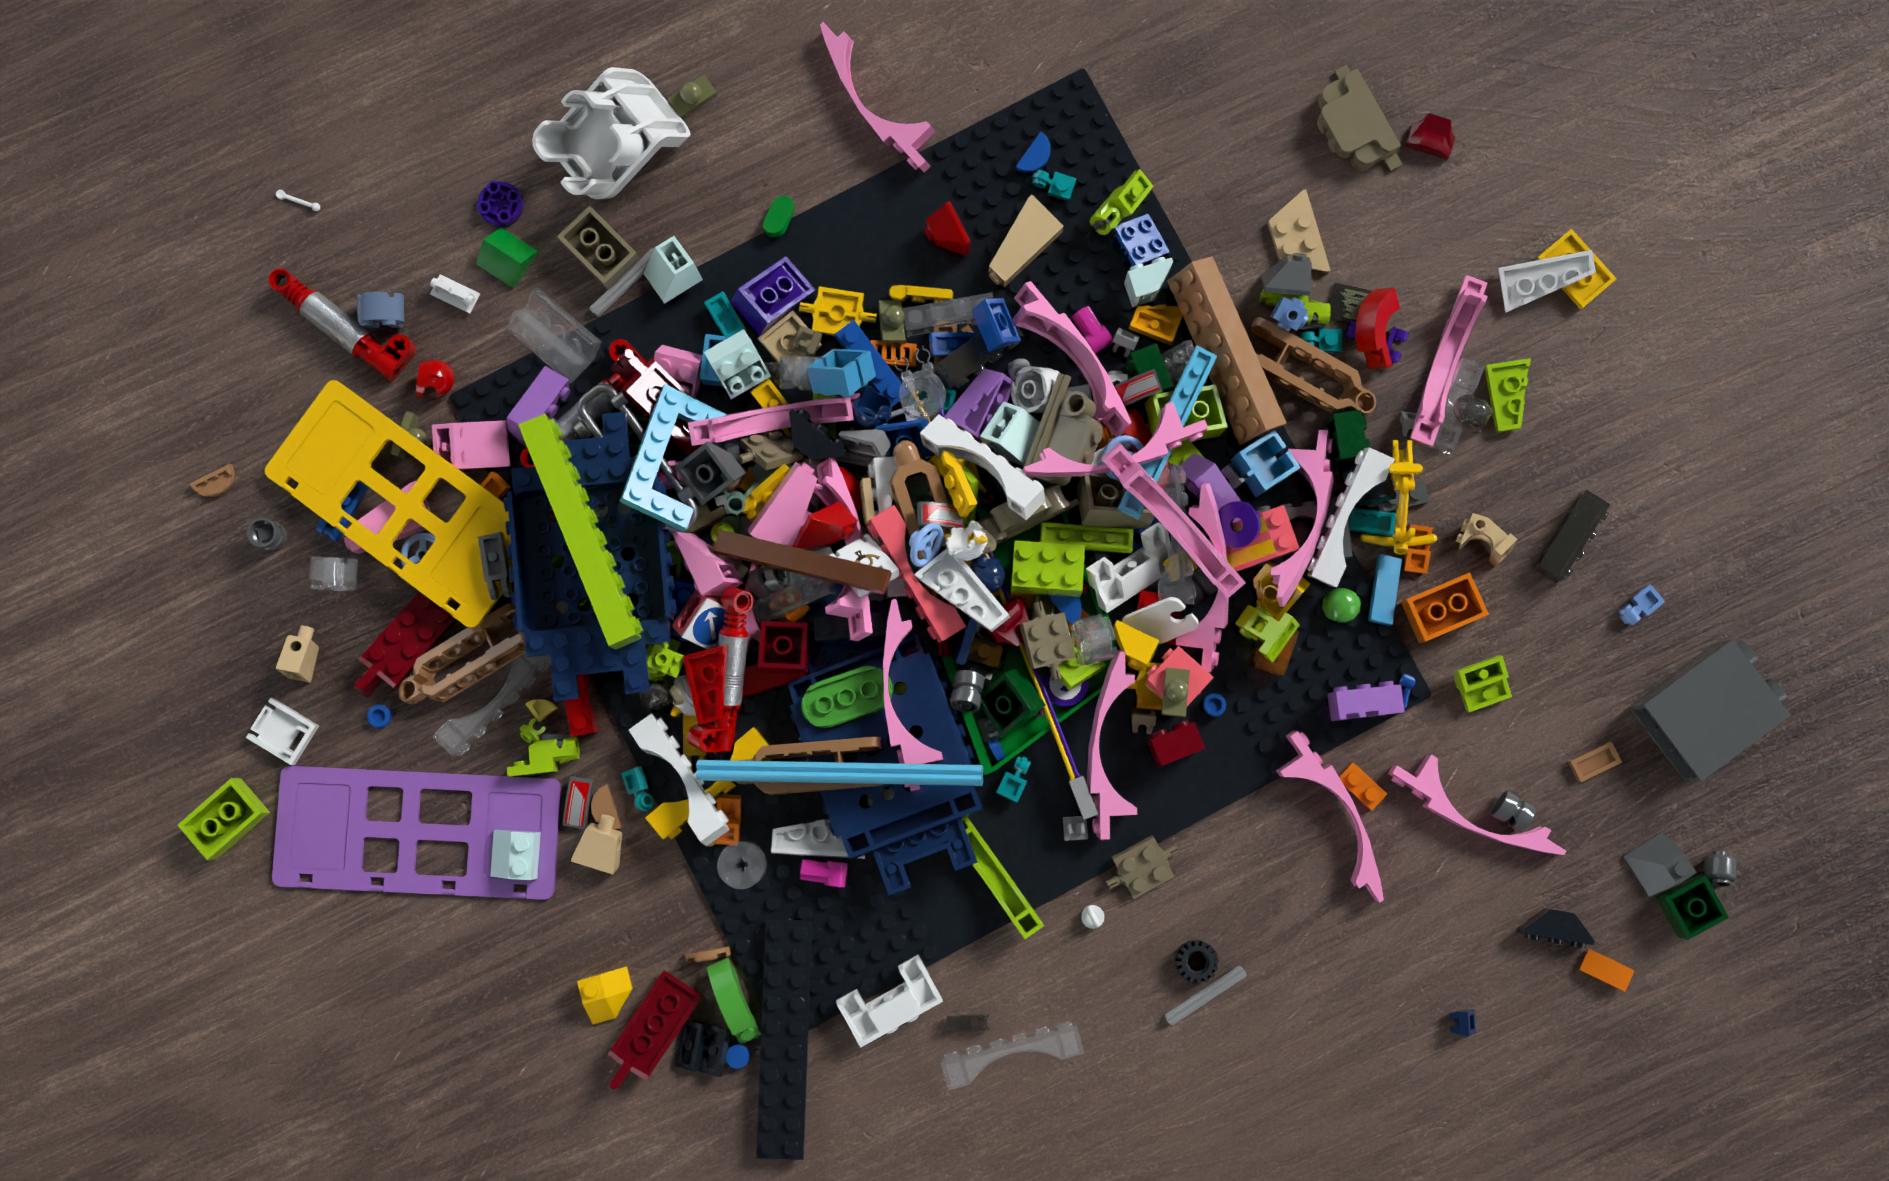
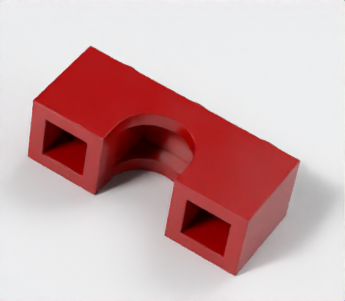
M588 674L577 675L579 699L564 700L572 737L599 733L595 710L592 709L589 700L588 688H590Z

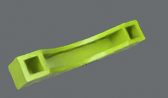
M967 816L962 818L978 861L973 866L1023 938L1027 939L1045 925Z

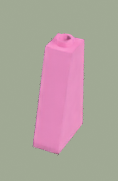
M797 462L794 463L747 529L750 535L758 539L792 547L800 531L818 480L813 474L815 471L806 463L802 465Z
M416 481L411 482L401 490L408 493ZM425 499L423 506L430 511L427 499ZM386 500L358 521L373 533L378 534L394 513L395 506ZM410 520L395 541L425 531L426 529L416 521ZM347 536L344 537L345 544L349 550L357 554L366 552Z

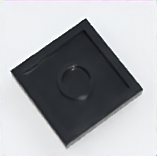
M1356 463L1339 466L1338 471L1345 490L1348 486L1345 484L1347 476L1350 472H1354L1357 466ZM1388 473L1385 481L1367 491L1354 507L1396 499L1397 494L1394 490L1390 474Z

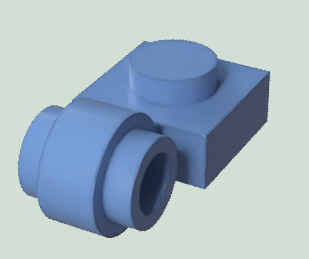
M1648 584L1630 598L1635 606H1631L1629 603L1623 606L1618 611L1619 617L1624 624L1628 623L1629 626H1632L1641 619L1640 613L1644 617L1649 616L1665 601L1654 587Z

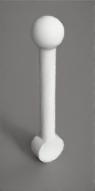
M283 190L276 192V196L280 200L288 199L308 206L313 211L317 212L320 210L318 203L312 204L287 195Z

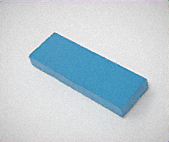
M1383 554L1377 556L1368 621L1386 626L1393 624L1402 559Z

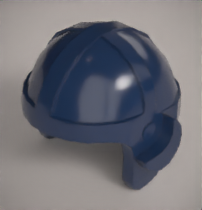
M866 386L860 391L861 395L853 403V417L858 425L874 430L876 426L886 424L892 415V402L888 397L878 393L872 386Z
M983 554L972 560L970 569L990 593L998 591L1004 584L1006 577L1002 562L999 559H989L987 555Z

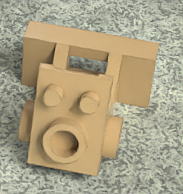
M1473 513L1470 520L1465 518L1460 530L1464 532V535L1459 533L1456 542L1460 543L1458 547L1460 550L1471 540H1483L1490 547L1489 562L1496 567L1512 551L1518 539L1511 533L1507 535L1488 517Z

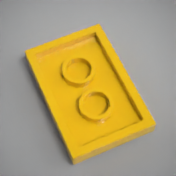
M1570 229L1535 260L1588 251L1590 248ZM1594 253L1596 273L1561 288L1580 310L1617 279Z

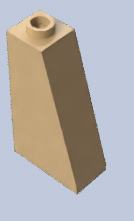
M1033 195L1028 198L989 265V277L995 284H1001L1004 288L1063 233L1064 226Z

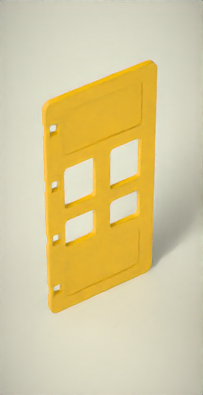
M337 380L329 381L266 465V476L385 566L393 570L438 606L450 613L462 624L469 628L478 627L503 594L500 580L495 582L498 588V599L491 600L489 596L487 582L484 579L478 537L502 532L504 534L509 568L513 567L512 558L508 557L507 546L511 544L510 535H507L506 521H509V513L505 511L504 502ZM389 440H392L425 465L424 472L408 493L403 492L371 467V463ZM290 478L299 483L295 490L287 484ZM440 479H445L466 496L462 505L447 523L423 506L424 500ZM359 481L365 483L395 506L394 513L378 534L373 533L341 508V504ZM344 517L352 523L348 529L340 524ZM410 520L416 521L435 536L434 543L418 564L413 563L393 547L394 541ZM397 557L406 563L402 570L393 564ZM451 598L461 604L456 611L448 605Z

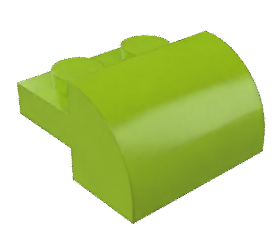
M1497 655L1454 671L1455 685L1460 690L1467 712H1472L1512 697L1507 682L1509 676L1502 655Z

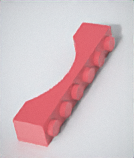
M895 505L868 521L869 526L867 527L869 533L874 539L878 538L882 545L880 546L881 550L898 567L899 576L897 579H902L905 587H903L904 592L909 599L913 598L917 604L915 610L922 620L925 618L929 625L927 630L932 639H937L938 642H941L965 628L966 625L956 608L932 596L914 576L905 551L906 524Z

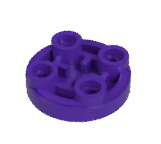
M490 181L481 191L477 202V210L483 219L496 227H506L515 223L520 218L524 208L523 198L517 188L510 183L501 181Z

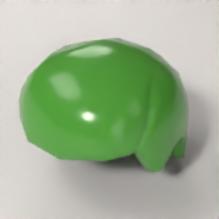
M1335 588L1327 592L1323 598L1322 609L1327 618L1347 623L1356 618L1360 612L1361 602L1357 594L1352 590Z

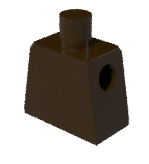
M974 637L966 662L1002 672L1008 649L1004 645Z

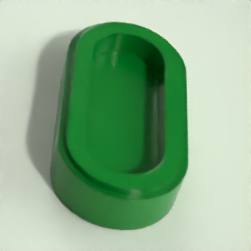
M779 196L772 202L763 222V228L768 236L779 237L785 233L795 211V205L790 197Z

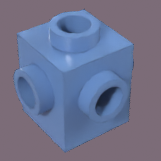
M1281 296L1270 315L1279 321L1277 324L1279 327L1290 331L1291 328L1296 331L1299 327L1302 328L1309 317L1306 315L1308 310L1303 308L1304 302L1295 297L1289 300ZM1294 311L1293 316L1289 318V313Z

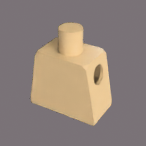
M301 625L298 636L288 635L276 669L288 679L311 683L319 646L311 640L314 629Z
M601 815L599 825L591 823L585 829L571 862L606 873H615L620 863L622 832L612 829L614 817Z

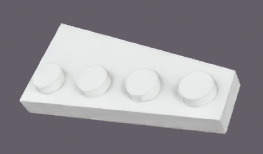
M1592 250L1498 268L1505 313L1596 273Z
M948 548L914 574L917 579L991 632L1010 618L1006 610L965 561L961 558L950 556Z
M830 819L773 829L772 854L849 858L842 839L836 838L831 833L829 827ZM865 855L858 857V859H865Z

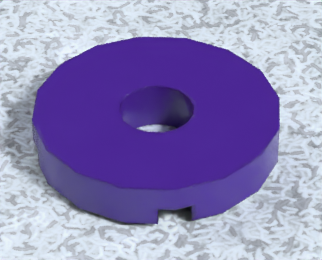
M1236 501L1229 502L1220 508L1218 513L1225 545L1234 548L1245 547L1258 537L1261 529V520L1253 506L1246 502ZM1235 518H1239L1243 522V527L1240 531H1236L1233 528Z

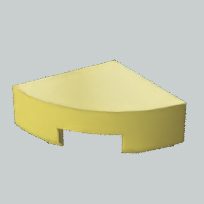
M535 699L525 703L538 722H541L558 709L554 703L544 699Z

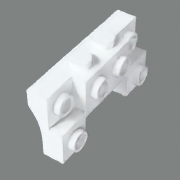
M1158 522L1142 532L1143 547L1113 566L1112 562L1103 557L1086 568L1089 585L1096 592L1098 606L1106 613L1168 574L1163 562L1174 556L1175 553L1170 543L1168 530L1161 523Z
M919 955L898 966L905 980L904 983L867 1004L864 1003L857 989L836 1000L837 1006L860 1048L886 1033H893L900 1025L916 1020L920 1014L943 1002Z

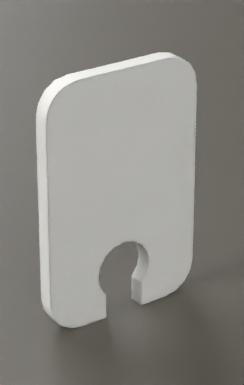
M1175 597L1166 598L1127 614L1122 619V623L1158 639V645L1192 632L1198 627V619L1192 613L1181 620L1174 619L1170 615L1172 612L1185 609V605L1181 600Z

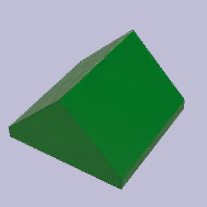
M499 228L483 239L476 265L514 289L539 252L508 231Z

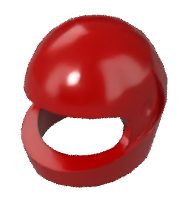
M441 360L420 362L416 397L422 399L428 386L436 389L437 397L444 396L450 392L455 381L454 372L451 367Z

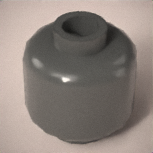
M1714 851L1713 855L1706 857L1704 860L1705 876L1713 886H1731V882L1737 879V862L1734 857L1728 856V853L1725 851Z

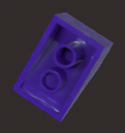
M784 257L738 288L730 302L755 331L762 335L800 305V302H803L813 294L815 289L791 261Z

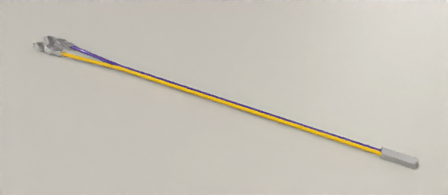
M901 354V358H902V359H905V360L908 362L907 358L902 357V354ZM917 358L918 362L923 363V375L927 378L929 385L935 392L940 415L944 417L945 413L939 393L935 367L932 362H929V359L927 360L928 363L924 364L923 361ZM907 366L906 371L900 373L902 384L905 385L924 420H929L917 398L914 376L910 370H907ZM977 511L975 515V522L980 520ZM992 551L983 553V555H987V558L995 559ZM1005 583L998 590L1003 606L1010 600ZM1023 641L1019 645L1036 691L1046 704L1043 709L1070 775L1069 784L1083 820L1098 815L1085 779L1078 773L1038 668L1030 669Z

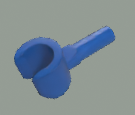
M1404 673L1399 684L1405 687L1403 703L1404 707H1407L1409 693L1415 685V679Z

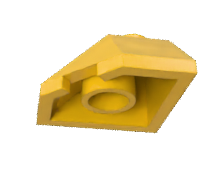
M1267 562L1253 579L1258 597L1256 602L1257 605L1269 612L1268 616L1279 621L1309 587L1310 583L1302 577L1285 606H1279L1277 599L1279 584H1273V577H1271V568L1278 564Z
M1117 620L1113 632L1120 650L1125 652L1127 665L1135 670L1142 669L1145 671L1156 652L1159 640Z
M627 966L577 981L583 1006L592 1024L615 1019L633 990Z

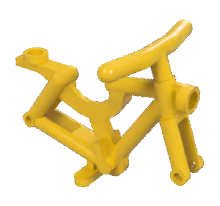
M1393 440L1392 458L1395 460L1390 464L1389 472L1391 473V480L1395 482L1394 490H1400L1399 504L1396 505V528L1393 536L1384 537L1368 533L1360 535V540L1363 542L1382 546H1394V553L1399 555L1408 553V547L1431 544L1437 541L1435 534L1415 537V528H1409L1406 532L1409 490H1415L1414 474H1420L1423 470L1421 464L1413 463L1412 440H1407L1406 460L1404 458V450H1399L1398 440Z

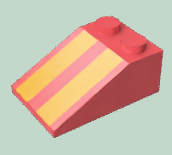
M1284 505L1259 513L1261 520L1260 533L1251 544L1238 548L1226 545L1227 562L1236 572L1294 553L1300 549ZM1242 520L1233 523V528L1236 531L1242 529Z

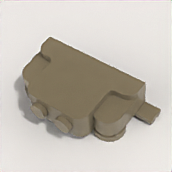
M1345 65L1335 70L1338 80L1327 85L1318 98L1321 112L1318 116L1317 126L1320 132L1325 133L1328 138L1330 150L1342 159L1350 157L1351 165L1359 171L1369 170L1381 160L1385 161L1390 171L1402 166L1403 164L1396 153L1401 144L1358 68L1350 72L1348 66Z
M1058 373L1024 467L1041 461L1039 454L1046 448H1050L1057 454L1078 463L1089 465L1093 463L1095 450L1102 439L1103 427L1101 423L1093 419L1096 413L1095 403L1083 392L1067 390L1071 377ZM1026 476L1032 481L1036 480L1055 486L1059 485V487L1067 485L1072 478Z
M1050 485L1044 488L1045 502L1027 520L1014 512L1008 506L1007 501L992 509L987 517L977 522L994 537L996 545L1041 524V522H1045L1077 506L1079 501L1075 499L1068 502L1059 485Z

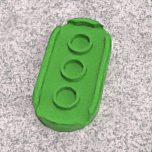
M863 666L814 683L807 689L801 702L804 717L814 726L832 728L884 709L883 670L874 666ZM888 676L889 697L891 700L893 694V684L890 677Z

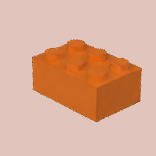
M1470 572L1401 601L1419 644L1489 615Z

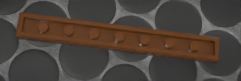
M720 530L712 547V551L715 554L883 595L892 576L891 571L724 530Z

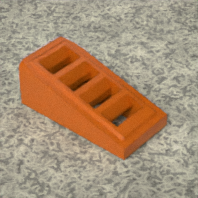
M871 340L877 351L878 348H882V358L888 366H895L896 349H900V360L896 361V367H916L917 344H882L881 340ZM887 349H891V359H887ZM905 349H910L908 362L901 358V354L902 357H905Z

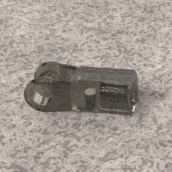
M989 1014L947 1016L948 1032L990 1030V1027L987 1026ZM971 1019H978V1027H971Z

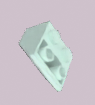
M675 236L654 248L643 273L664 304L703 280L694 262Z
M1160 257L1153 260L1152 264L1146 266L1138 264L1130 268L1124 285L1132 308L1154 302L1173 263L1172 258L1165 259V257Z
M744 329L704 352L731 399L771 377Z
M1003 401L980 438L984 444L992 442L1007 460L1024 466L1040 422L1023 408Z

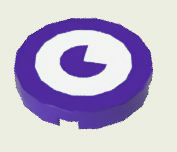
M1049 668L1043 676V683L1050 701L1057 706H1074L1087 693L1088 680L1069 691L1059 679L1052 681Z

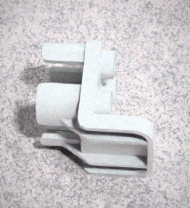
M611 67L605 70L587 91L573 90L567 93L561 100V103L565 107L572 108L560 121H543L534 131L532 141L535 152L543 161L560 162L571 175V177H564L561 181L562 186L569 193L588 195L594 199H610L615 197L661 147H680L690 136V131L684 121L647 77L634 69Z

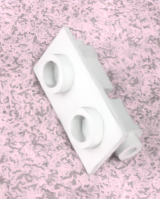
M441 274L437 279L433 278L430 286L433 287L430 295L468 313H471L480 296V293Z

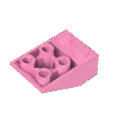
M665 345L660 346L655 351L654 360L696 399L701 383L700 371L703 355Z
M507 421L432 425L434 452L459 470L510 466Z
M672 532L675 539L674 545L682 553L685 559L684 566L692 574L695 580L693 582L694 586L701 595L722 596V593L728 587H738L743 584L734 563L723 555L715 554L712 551V547L695 534Z

